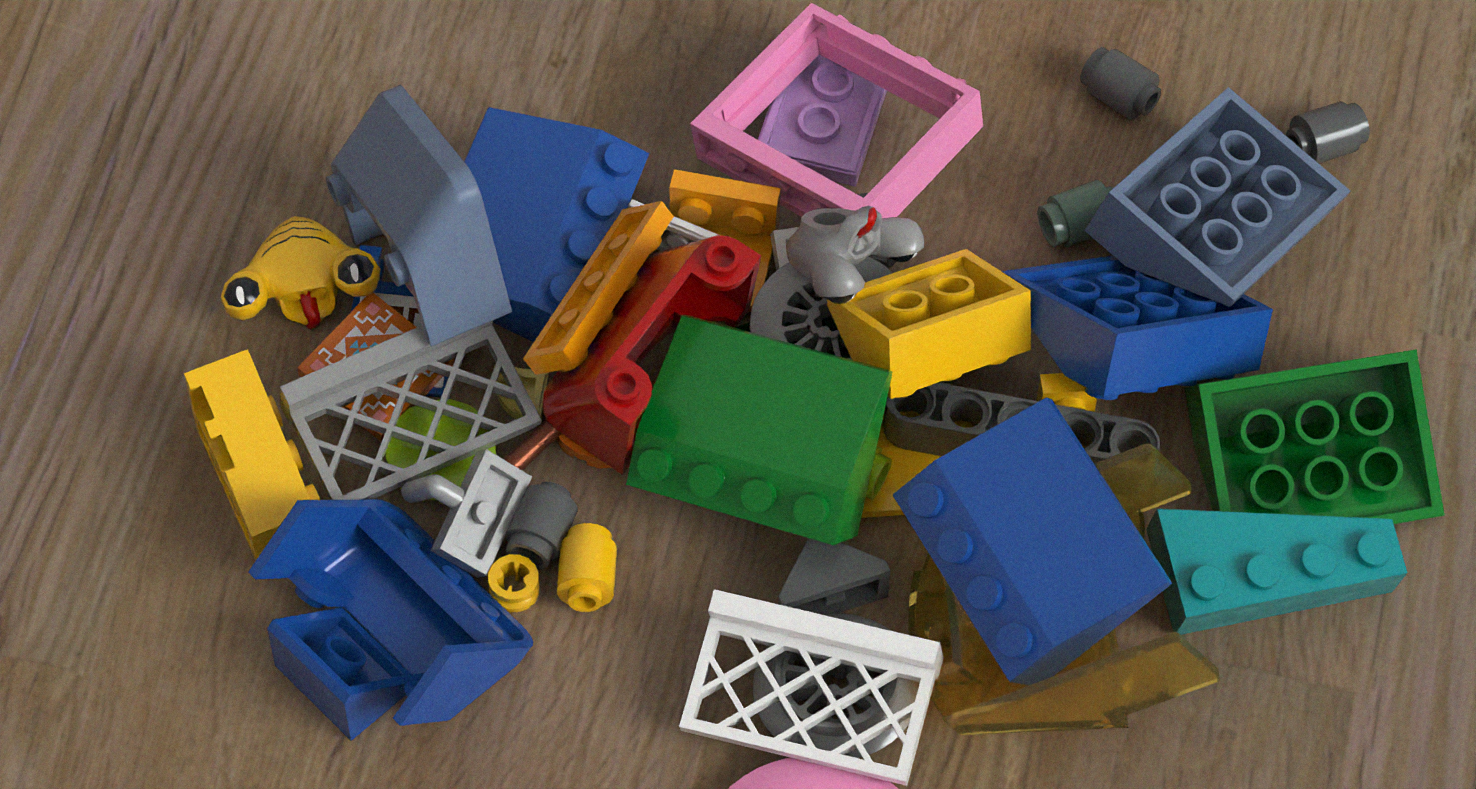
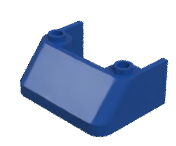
M297 500L248 571L255 580L289 578L296 585L295 592L298 597L312 607H344L411 674L404 685V692L407 698L393 717L400 726L451 720L515 668L533 646L531 635L468 572L430 551L435 540L406 512L384 500Z

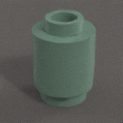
M1094 180L1050 196L1047 204L1039 206L1037 210L1039 225L1047 242L1052 247L1061 244L1065 247H1071L1092 239L1085 232V229L1107 194L1113 188L1111 186L1105 187L1101 181Z

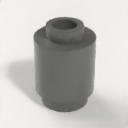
M1104 47L1098 48L1088 58L1080 75L1081 83L1087 86V91L1091 96L1130 120L1137 118L1140 114L1144 116L1149 114L1157 105L1161 96V89L1158 87L1159 75L1118 49L1109 51Z
M1342 101L1294 116L1286 132V136L1319 164L1356 152L1361 144L1368 141L1370 134L1369 123L1362 108L1356 103L1346 104Z
M542 482L540 485H530L527 487L506 533V540L508 542L506 553L508 555H522L529 558L536 565L537 570L547 568L550 561L558 558L562 540L567 537L568 530L571 528L578 512V507L566 488L553 482Z

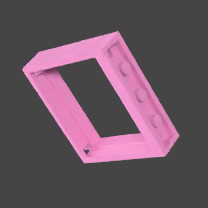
M811 3L690 123L697 159L735 180L781 188L780 205L801 217L809 211L822 208H841L856 211L861 207L871 206L875 207L882 218L897 217L983 127L980 91L967 85L966 80L956 79L933 67L926 59L920 56H912L891 45L884 37L878 34H870L849 23L842 15L836 16ZM818 55L833 61L939 118L933 127L864 198L743 132Z

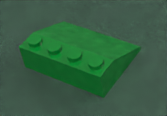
M681 315L653 387L651 400L643 413L636 432L626 485L830 545H836L858 536L893 371L697 317Z
M1417 349L1198 384L1184 388L1193 443L1213 511L1392 519L1393 524L1445 516Z

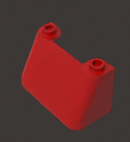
M716 235L652 254L645 260L637 272L638 278L634 285L624 292L614 307L613 317L610 322L599 330L588 347L586 359L573 370L567 372L559 370L548 383L543 397V413L546 421L554 429L623 475L631 462L635 442L633 438L636 421L647 408L652 395L650 378L638 364L674 319L679 323L681 315H689L711 322L725 321L727 326L736 328L750 309L761 255L739 240L722 235Z

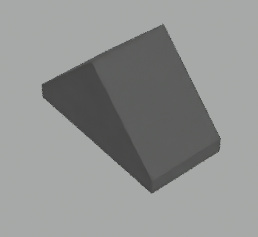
M808 538L778 596V604L821 615L850 610L888 597L890 568L887 561L844 543L830 545Z

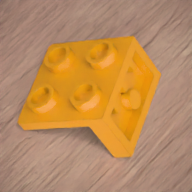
M674 169L669 187L670 212L674 217L718 235L737 239L761 255L751 305L748 311L751 312L754 300L766 282L773 249L770 234L773 230H778L780 224L781 188Z

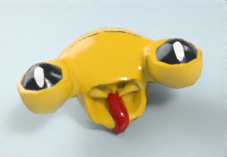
M293 216L277 226L262 243L249 265L236 272L224 284L221 302L230 317L245 321L255 317L266 306L267 300L274 297L287 319L303 324L311 330L316 328L335 309L338 288L353 297L372 294L380 280V268L371 254L346 245L335 233L310 218Z

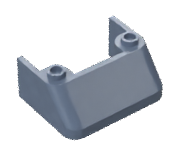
M402 85L379 93L332 161L331 169L333 174L326 177V183L335 204L343 208L349 232L355 245L382 234L388 239L392 253L384 256L387 269L396 286L399 287L405 284L415 297L426 340L432 347L512 312L483 199L469 167Z

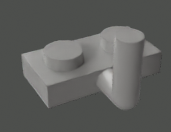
M485 449L476 452L460 487L440 475L433 474L407 481L402 486L401 493L404 500L409 503L434 498L450 508L430 551L479 578L487 576L532 476Z

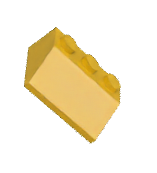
M968 249L865 282L864 288L847 303L835 304L827 300L829 311L851 359L893 371L888 392L890 399L910 396L918 389L941 381L956 380L964 373L987 365L1004 363L1009 357L1031 350V290Z

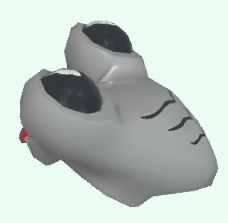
M865 206L856 211L841 208H822L809 211L802 216L800 227L786 243V252L790 264L802 276L811 280L813 289L818 296H822L835 304H844L853 299L865 286V281L855 268L856 265L870 255L878 258H890L896 262H907L924 248V235L921 227L915 221L900 217L882 218L875 207Z

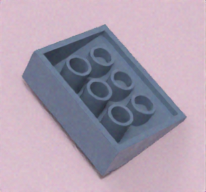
M1228 87L1107 194L1085 229V232L1126 267L1231 307L1335 209L1351 191Z

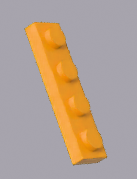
M662 201L622 209L524 356L523 360L535 375L559 370L567 372L578 367L586 359L588 347L597 333L610 322L613 317L614 307L624 292L630 289L638 278L637 272L647 257L662 242L661 236L674 217Z

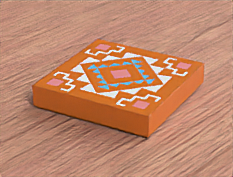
M375 293L366 296L297 367L298 375L303 377L417 327ZM455 358L443 364L453 367ZM429 370L415 375L409 391L426 396L443 375ZM405 380L396 383L393 386L402 388ZM375 392L364 397L358 413L389 424L398 399ZM354 402L345 405L342 408L351 411ZM405 402L400 413V416L408 408L413 407L415 405ZM365 428L374 437H376L379 441L382 442L384 437L383 433Z

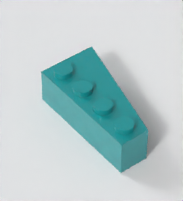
M1156 509L1146 528L1152 553L1173 583L1162 592L1174 636L1391 593L1408 573L1392 519Z

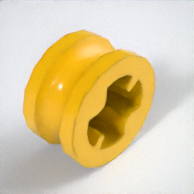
M509 554L500 557L492 564L488 571L489 594L508 612H521L529 609L537 601L540 591L539 572L536 565L529 558L522 555ZM515 575V581H519L520 576L524 577V588L513 592L512 586H509L506 591L504 590V578Z

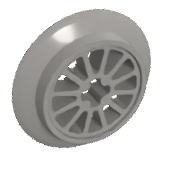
M867 257L855 266L865 282L893 273L885 265L871 257ZM790 262L779 268L763 284L751 310V333L788 343L798 341L795 345L810 349L815 348V350L825 353L828 350H833L834 355L841 357L840 348H846L839 330L831 332L828 326H823L822 320L831 317L834 321L827 306V299L822 297L821 301H815L810 296L816 293L811 280L802 276ZM801 303L807 310L795 308V306ZM787 322L794 323V325L785 327Z
M843 613L826 615L890 630L884 625L862 616ZM784 651L765 662L779 687L809 671L801 655L795 652ZM810 656L815 666L826 661ZM798 661L805 667L794 666V663ZM841 664L822 675L826 684V677L833 674L838 680L846 677L847 687L840 689L836 684L828 686L836 701L866 684L856 667ZM759 666L755 669L753 679L754 702L774 691ZM867 670L872 680L875 679L874 677L883 674ZM898 677L878 690L891 712L895 714L915 702L920 682ZM816 680L786 696L800 722L813 715L821 706L827 707L830 705ZM869 695L853 703V705L856 704L864 710L863 713L856 714L852 704L843 709L846 718L857 735L886 719L877 701ZM808 699V700H807L803 705H801V706L796 703V702H799V701ZM780 700L758 712L762 722L774 737L794 726ZM834 715L806 731L816 748L832 751L851 740L840 720L833 719ZM911 717L899 723L903 731L909 725ZM890 728L866 742L863 746L870 755L889 745L898 736L894 729ZM800 735L789 741L806 745ZM857 748L846 754L855 758L861 757Z

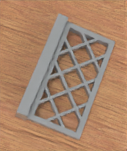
M493 321L432 347L426 340L423 326H419L280 386V408L288 424L293 425L329 500L375 499L402 487L407 481L425 477L475 455L477 451L491 448L532 430L541 424V418L493 327ZM487 345L496 362L490 379L460 369L466 353ZM456 358L453 367L443 364ZM429 370L449 377L440 401L409 391L415 375ZM500 372L507 385L497 382ZM405 380L402 388L393 386L394 384ZM455 380L486 390L477 414L447 404ZM379 392L398 399L389 424L358 413L364 397ZM492 393L515 400L523 417L507 424L484 417ZM354 402L351 411L342 408L343 406ZM405 402L435 412L427 436L396 426ZM325 414L347 421L337 446L314 438L307 422ZM442 415L473 425L466 442L452 446L433 439ZM354 424L384 434L375 459L345 449ZM479 428L489 430V432L477 436ZM391 437L422 447L416 464L403 469L382 462ZM429 450L438 452V454L426 459ZM322 453L333 456L330 466H328ZM340 459L371 469L365 486L345 495L342 494L334 478ZM378 472L388 475L375 481Z

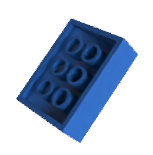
M488 107L464 162L472 172L483 199L512 309L511 313L493 320L494 324L532 342L536 340L622 209L628 208L650 153L600 129Z
M1114 256L1002 271L1031 290L1032 330L1062 373L1086 387L1085 392L1092 397L1114 400L1118 398L1119 394L1136 391L1154 393L1158 391L1159 387L1171 385L1194 386L1199 380L1211 378L1229 380L1233 379L1235 374L1260 369L1273 309L1245 294L1229 307L1126 267Z
M1047 397L934 460L893 494L894 499L1005 676L1012 683L1040 687L1173 584L1053 400Z

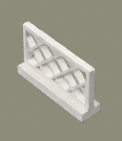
M714 589L708 609L710 619L680 721V730L907 786L935 679L938 680L944 658L940 642ZM720 635L744 640L753 657L724 674L714 658ZM754 643L769 646V648L759 653ZM784 651L799 653L809 671L779 687L765 662ZM810 656L826 661L815 666ZM841 664L856 667L866 684L836 701L822 675ZM712 666L718 678L707 683ZM759 666L774 691L744 708L729 683ZM867 670L883 674L872 680ZM898 677L920 682L915 702L895 714L891 712L878 690ZM816 680L830 705L800 722L786 696ZM724 687L738 712L718 724L698 720L697 716L702 699ZM872 693L886 719L857 735L842 710ZM780 700L794 726L774 738L760 735L750 717ZM836 714L851 740L832 751L816 748L806 731ZM911 717L905 735L899 723ZM744 721L750 732L733 727ZM893 728L903 744L898 767L873 762L863 744ZM800 735L806 745L789 741ZM857 748L863 759L847 756L846 754Z

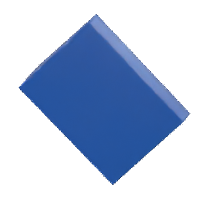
M342 607L273 619L269 624L267 631L275 667L349 740L352 741L406 696L404 685L411 674Z

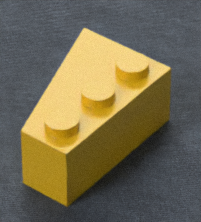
M247 349L186 372L184 376L196 430L256 561L297 500H320V497L313 484L305 486L299 472L303 471L304 467L299 452L292 439L285 440L280 428L283 426V421L272 395L267 396Z

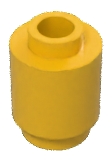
M593 523L578 524L568 530L567 537L562 540L559 554L557 595L561 601L576 611H596L610 603L614 597L617 546L612 540L611 532L607 528Z

